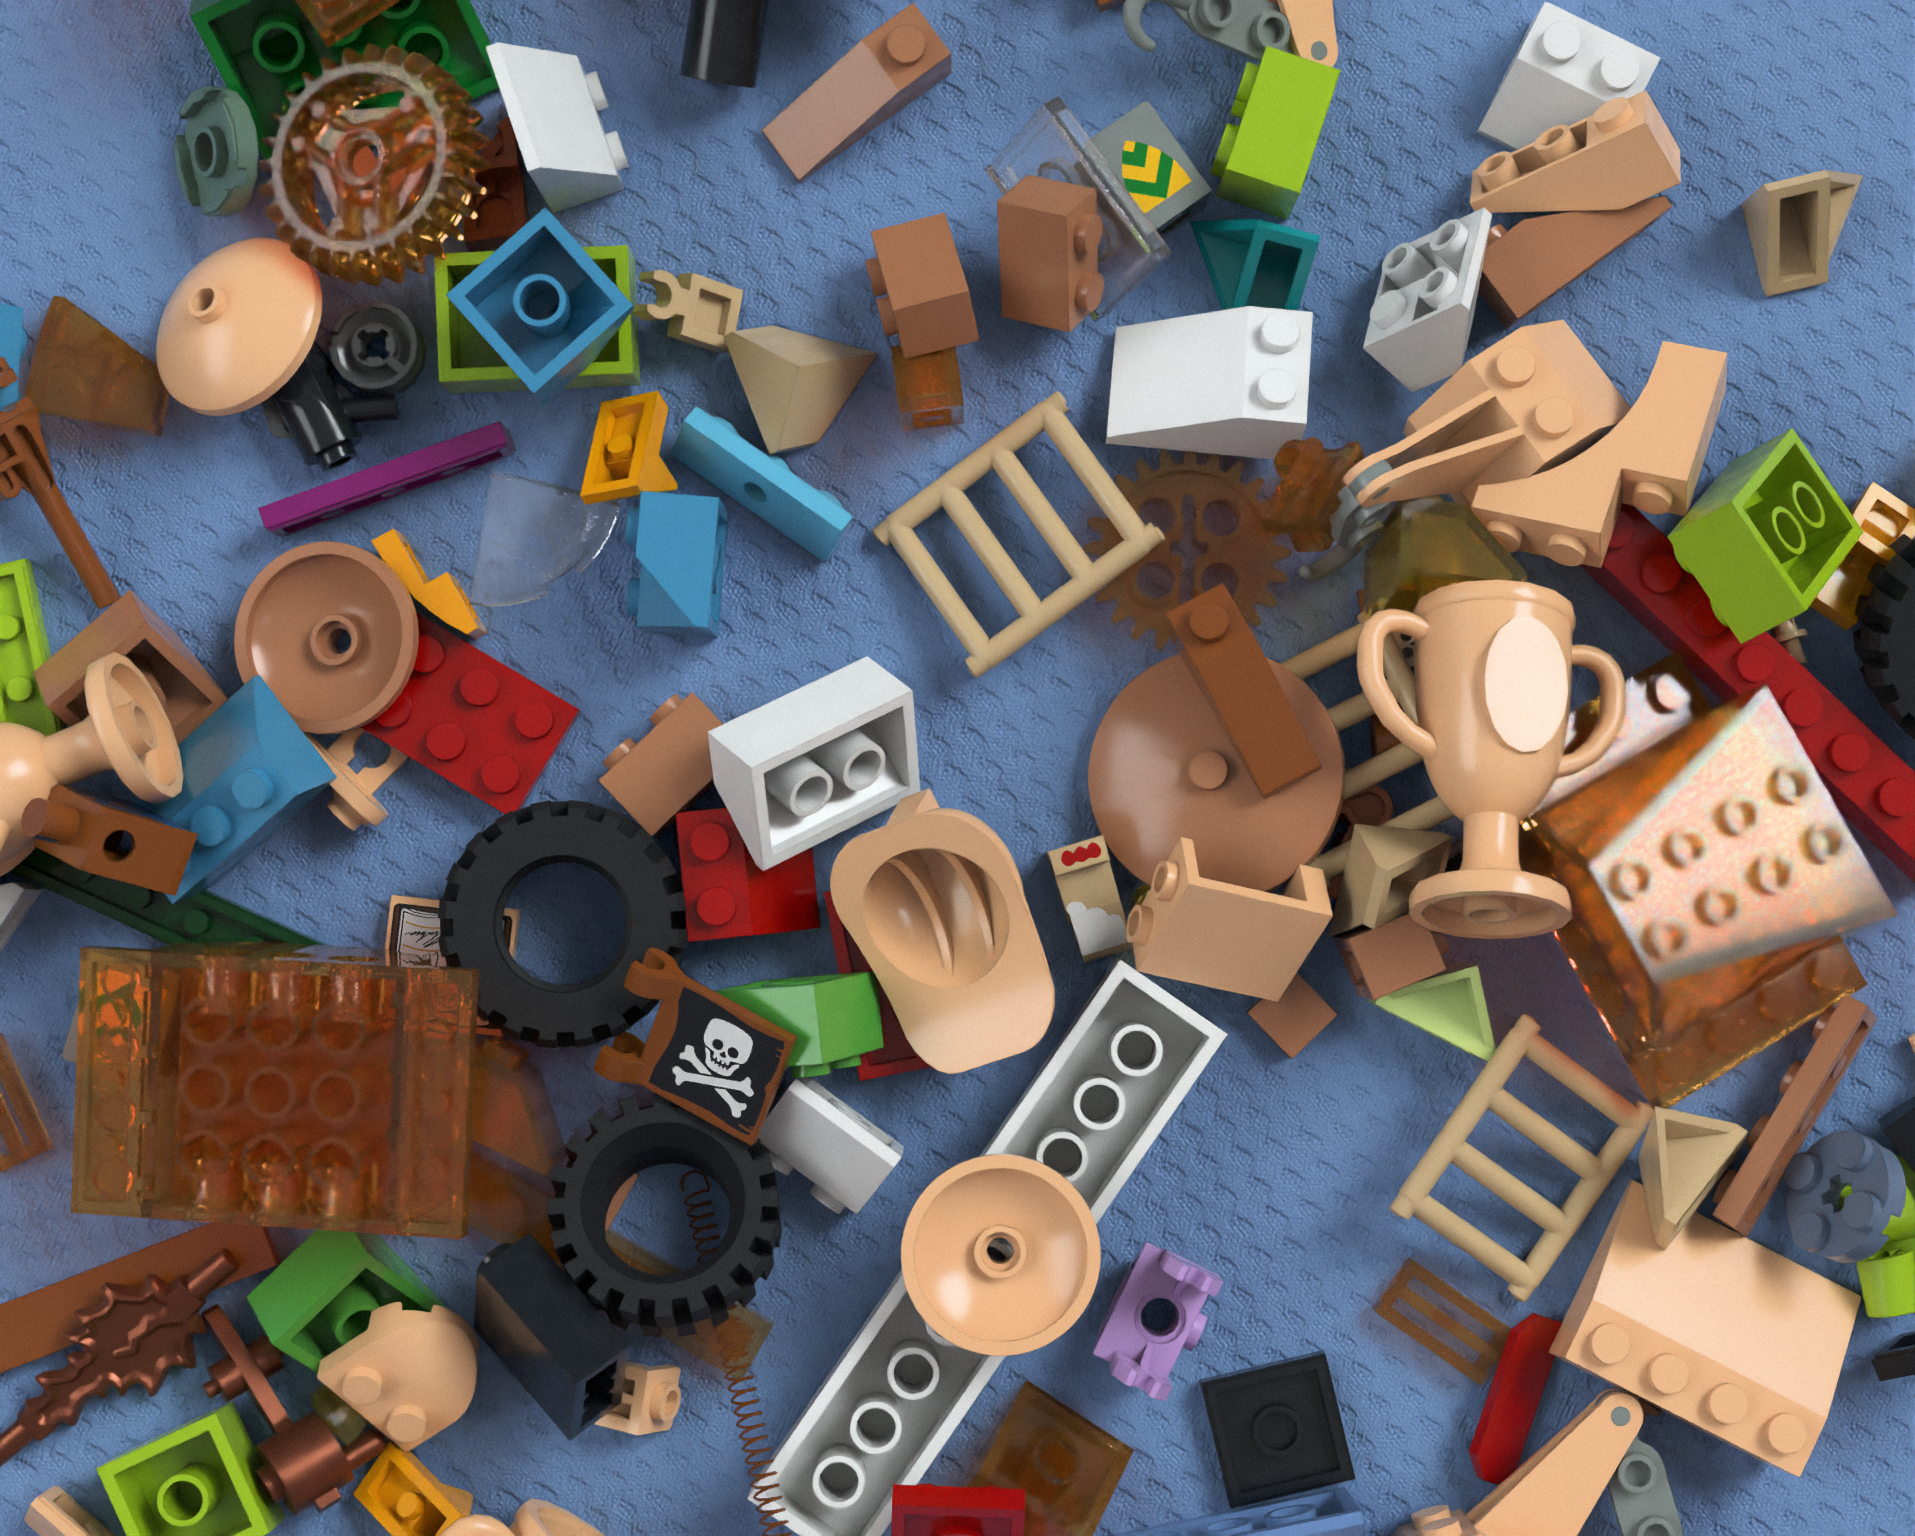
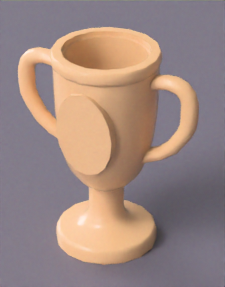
M1510 580L1465 581L1440 587L1422 596L1412 613L1398 609L1378 611L1367 619L1361 628L1357 639V672L1367 700L1381 724L1404 745L1423 756L1428 776L1439 799L1454 816L1463 821V855L1460 869L1439 873L1421 880L1410 892L1409 914L1413 922L1431 931L1459 937L1511 939L1546 934L1563 928L1572 919L1571 899L1565 886L1549 877L1521 870L1519 864V823L1540 805L1556 779L1576 774L1593 765L1609 749L1618 737L1624 724L1626 684L1621 667L1610 654L1594 646L1584 644L1572 645L1573 631L1576 626V617L1572 603L1555 590L1529 582ZM1389 633H1402L1414 638L1417 725L1399 707L1384 676V639ZM1572 666H1581L1592 671L1598 678L1600 684L1599 718L1586 741L1572 753L1563 755L1570 712Z
M112 652L88 665L84 680V690L89 715L83 721L49 736L20 724L0 722V877L11 871L35 849L33 838L27 837L23 833L21 826L25 807L34 798L47 800L51 788L58 783L69 786L95 774L115 770L122 782L139 799L152 804H159L172 799L182 791L184 774L180 750L171 723L149 682L128 657Z

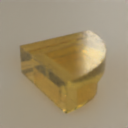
M322 1382L311 1394V1402L319 1416L346 1445L349 1446L370 1424L367 1419Z

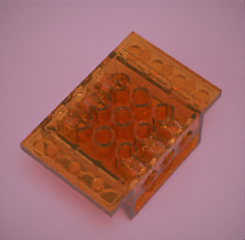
M1678 651L1665 656L1625 679L1626 713L1624 724L1618 737L1598 762L1576 774L1556 779L1540 805L1519 823L1520 868L1522 871L1549 877L1567 888L1572 905V919L1563 928L1554 930L1553 933L1653 1110L1655 1106L1668 1109L1836 1005L1844 994L1850 996L1868 985L1843 940L1898 915L1768 685L1764 684L1709 706ZM1600 694L1569 712L1563 755L1572 753L1580 747L1596 726L1600 711Z
M264 941L177 943L157 949L91 945L80 948L71 1213L447 1239L464 1238L468 1235L479 968L431 966V958L384 948Z

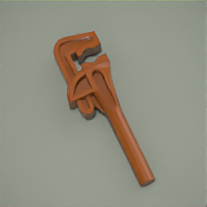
M4 357L0 358V390L8 387L18 379L13 368L10 369ZM29 396L6 405L0 411V502L16 497L20 493L21 488L30 493L44 514L97 608L101 609L120 599L121 596L56 485L40 428L38 408L33 405Z

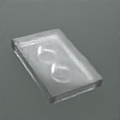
M1059 96L1044 103L984 169L1003 196L1027 175L1096 189L1097 215L1101 217L1103 224L1102 236L1098 245V273L1103 276L1104 290L1100 304L1094 311L1089 313L1094 322L1115 309L1172 254L1167 244Z

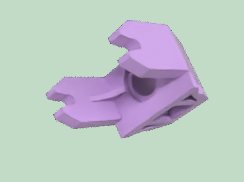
M1146 1242L1141 1251L1130 1261L1102 1319L1092 1354L1108 1361L1111 1375L1125 1385L1138 1387L1148 1396L1166 1401L1172 1388L1168 1376L1182 1347L1192 1351L1196 1346L1207 1322V1316L1199 1312L1208 1294L1217 1296L1223 1283L1222 1279L1217 1273L1166 1248L1162 1250ZM1156 1298L1168 1299L1175 1304L1176 1308L1175 1318L1171 1324L1164 1329L1158 1330L1145 1326L1141 1321V1313L1146 1303Z

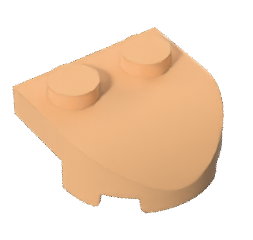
M393 1302L373 1310L366 1331L320 1360L317 1379L401 1449L409 1452L454 1423L467 1410L476 1386L479 1366V1342L471 1326L458 1314L443 1306L433 1305L431 1312L402 1310L401 1302Z

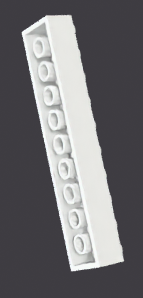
M1116 958L980 1156L1012 1154L1024 1156L1051 1167L1064 1176L1078 1190L1086 1201L1097 1224L1219 1048L1227 1033L1125 962ZM996 1238L989 1243L987 1252L992 1259L1004 1261L1011 1256L1013 1246L1005 1238ZM901 1269L770 1458L774 1459V1462L766 1464L760 1474L776 1471L777 1474L754 1483V1486H767L777 1483L780 1486L764 1491L756 1497L771 1498L783 1496L782 1499L770 1502L762 1506L761 1509L775 1510L786 1508L785 1511L771 1516L778 1521L788 1520L789 1522L784 1525L800 1536H882L892 1521L893 1484L917 1485L1005 1356H991L965 1350L949 1342L934 1331L919 1314L909 1297ZM751 1487L747 1499L759 1506L765 1501H757L753 1499V1496L761 1489Z

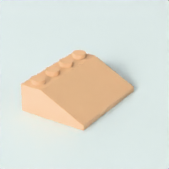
M1630 1180L1548 1353L1778 1470L1800 1477L1828 1418L1862 1296L1697 1212L1693 1214L1665 1250L1655 1243L1644 1187L1642 1184Z

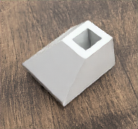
M1484 207L1460 219L1449 220L1437 230L1411 243L1399 244L1386 255L1383 261L1382 275L1375 302L1370 310V321L1363 349L1412 393L1454 375L1463 365L1474 317L1492 214Z

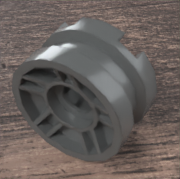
M371 301V303L360 306L353 305L339 316L331 330L333 335L329 351L333 365L346 381L367 395L380 396L402 393L416 382L424 368L426 347L422 333L403 311L389 303ZM374 339H385V349L390 353L385 360L379 356L368 357L367 348Z

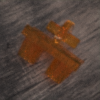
M1309 437L1306 440L1294 439L1286 441L1279 448L1274 459L1275 470L1282 481L1260 517L1266 534L1288 533L1297 552H1323L1328 550L1334 541L1330 535L1333 526L1330 517L1342 504L1337 495L1346 486L1342 479L1354 465L1365 457L1359 441L1348 442L1343 447L1337 449L1323 448L1322 442L1314 437Z

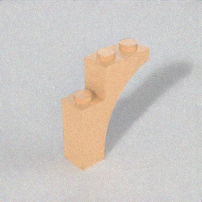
M1663 341L1650 378L1638 400L1625 417L1591 448L1570 461L1527 478L1504 483L1478 485L1471 505L1474 541L1485 543L1488 547L1500 552L1511 553L1518 550L1546 556L1566 566L1584 564L1601 568L1622 503L1635 506L1639 510L1650 514L1672 513L1685 516L1690 507L1726 392L1727 353Z

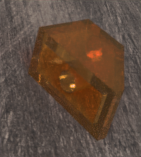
M901 345L891 346L901 431L964 424V402L956 346L904 359Z

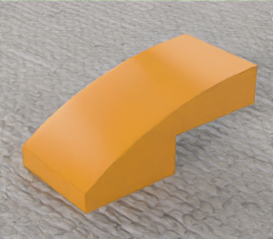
M1875 482L1866 487L1850 509V513L1864 533L1810 605L1811 608L1844 630L1855 625L1859 619L1855 615L1858 597L1860 595H1870L1873 584L1867 579V576L1876 561L1886 566L1896 555V552L1889 546L1903 534H1906L1910 539H1913L1915 536V509Z
M393 528L371 541L383 561L399 575L409 593L430 612L447 624L475 639L487 634L458 579L446 572L430 581L405 535Z

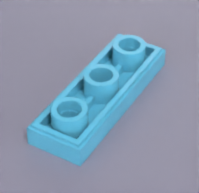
M695 407L684 420L671 455L826 563L837 549L853 518L849 512L843 509L838 499L827 491L814 489L797 477L778 456L763 453L739 436L734 426L725 419L712 417L702 409Z

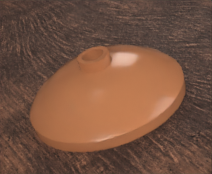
M333 541L301 545L286 551L271 561L256 576L245 593L239 607L234 630L235 658L244 685L252 677L260 675L303 732L329 735L352 731L370 723L383 714L396 701L413 671L419 641L416 610L412 598L399 575L386 562L373 553L353 545ZM347 631L351 637V644L347 651L341 653L338 649V639L341 634Z

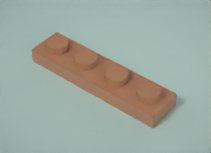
M1844 994L1837 1007L1829 1005L1824 1009L1812 1032V1038L1816 1042L1804 1062L1797 1059L1785 1073L1779 1087V1092L1784 1096L1772 1116L1764 1114L1752 1128L1746 1142V1147L1751 1149L1739 1171L1731 1169L1718 1185L1713 1198V1202L1718 1204L1712 1215L1743 1236L1748 1237L1782 1180L1789 1161L1800 1150L1877 1021L1876 1016L1867 1005Z

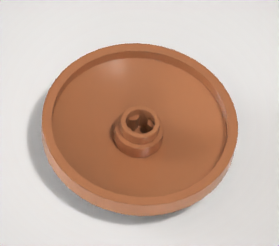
M1180 654L1158 662L1135 677L1120 692L1105 713L1097 729L1089 759L1088 787L1092 812L1101 834L1104 835L1106 844L1116 858L1132 874L1152 887V879L1157 865L1162 860H1168L1180 837L1193 839L1199 877L1272 893L1288 884L1299 864L1311 865L1330 839L1338 822L1345 794L1346 768L1341 739L1328 710L1318 696L1303 680L1281 664L1266 658L1320 761L1322 769L1265 800Z

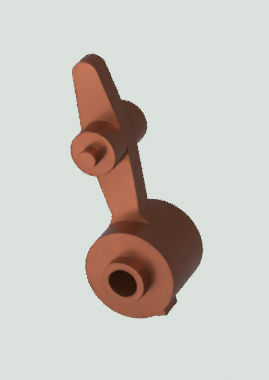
M218 1304L201 1313L202 1318L225 1358L207 1368L211 1380L202 1385L206 1395L211 1399L220 1394L224 1401L228 1403L244 1392H247L274 1434L255 1446L256 1454L262 1465L261 1468L255 1471V1475L268 1499L274 1505L283 1501L295 1516H298L313 1505L320 1514L339 1502L342 1496L338 1490L354 1480L352 1471L384 1451L387 1443L385 1435L378 1430H370L341 1448L328 1426L316 1412L311 1411L297 1421L292 1422L266 1380L284 1369L281 1356L286 1353L272 1345L265 1334L245 1345Z

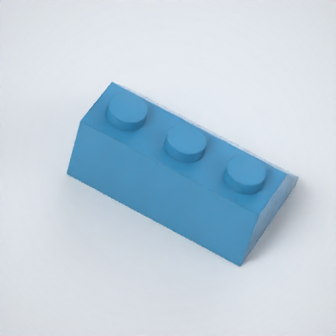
M260 675L252 677L178 745L184 774L182 791L178 795L162 803L152 804L139 799L132 792V802L198 834L176 896L164 894L172 904H175L217 884L337 778Z

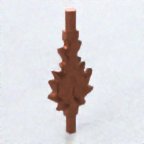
M223 1248L189 1277L183 1274L170 1285L156 1274L147 1275L146 1282L142 1288L105 1282L101 1287L105 1294L101 1303L75 1310L74 1312L75 1317L84 1325L63 1333L70 1342L81 1345L84 1350L68 1354L67 1360L69 1364L66 1367L38 1374L35 1377V1381L44 1389L42 1394L35 1398L26 1399L24 1407L17 1414V1420L0 1434V1467L32 1440L37 1439L40 1442L57 1430L61 1422L70 1426L76 1425L86 1402L94 1396L105 1399L110 1386H114L118 1390L119 1397H125L131 1385L139 1383L144 1385L148 1395L153 1397L159 1392L168 1372L174 1365L192 1370L196 1368L193 1336L207 1333V1327L198 1311L207 1302L206 1296L240 1268V1263L236 1256L230 1250Z

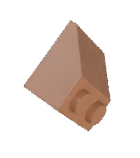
M131 590L125 593L33 672L46 706L70 727L83 721L89 715L84 690V680L88 665L112 652L128 657L143 673L158 696L171 723L178 745L229 699L173 629Z

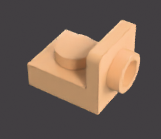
M627 1361L621 1404L594 1424L637 1436L669 1430L681 1402V1391L678 1386L680 1367L669 1364L647 1366Z

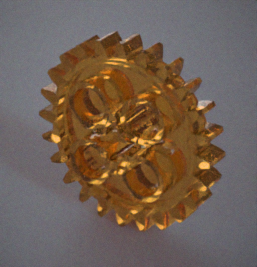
M1165 449L1160 451L1159 469L1152 471L1141 458L1136 460L1135 472L1138 480L1134 483L1120 474L1114 477L1113 482L1137 515L1143 507L1149 504H1159L1166 507L1173 517V527L1164 534L1165 540L1153 548L1149 554L1109 582L1095 598L1097 605L1114 600L1119 607L1114 612L1110 621L1113 626L1129 617L1136 622L1131 634L1132 641L1136 642L1147 630L1155 633V651L1160 652L1169 637H1171L1165 613L1180 606L1182 559L1180 555L1171 554L1170 549L1178 547L1183 535L1182 498L1184 496H1191L1194 499V519L1192 523L1193 548L1203 549L1204 555L1196 556L1191 567L1192 599L1204 593L1201 586L1202 574L1209 569L1219 568L1230 573L1234 579L1235 591L1231 597L1248 626L1256 629L1261 624L1260 618L1253 608L1255 604L1271 609L1277 604L1276 598L1265 588L1267 584L1284 585L1287 582L1288 576L1282 571L1273 568V563L1289 559L1292 555L1291 549L1274 545V539L1287 532L1289 525L1283 522H1269L1268 516L1277 508L1280 502L1278 498L1263 502L1258 501L1255 496L1261 489L1264 480L1260 477L1247 485L1241 483L1239 478L1244 465L1241 461H1238L1225 473L1219 470V454H1211L1204 466L1197 465L1195 452L1186 451L1182 464L1174 465L1171 456ZM1216 505L1227 507L1236 517V530L1230 535L1222 537L1211 534L1203 525L1202 515L1204 510ZM1089 518L1087 528L1101 535L1102 540L1085 544L1083 550L1088 556L1100 558L1124 539L1108 518ZM1153 566L1162 568L1171 578V592L1165 597L1158 599L1148 598L1142 594L1136 580L1140 571Z

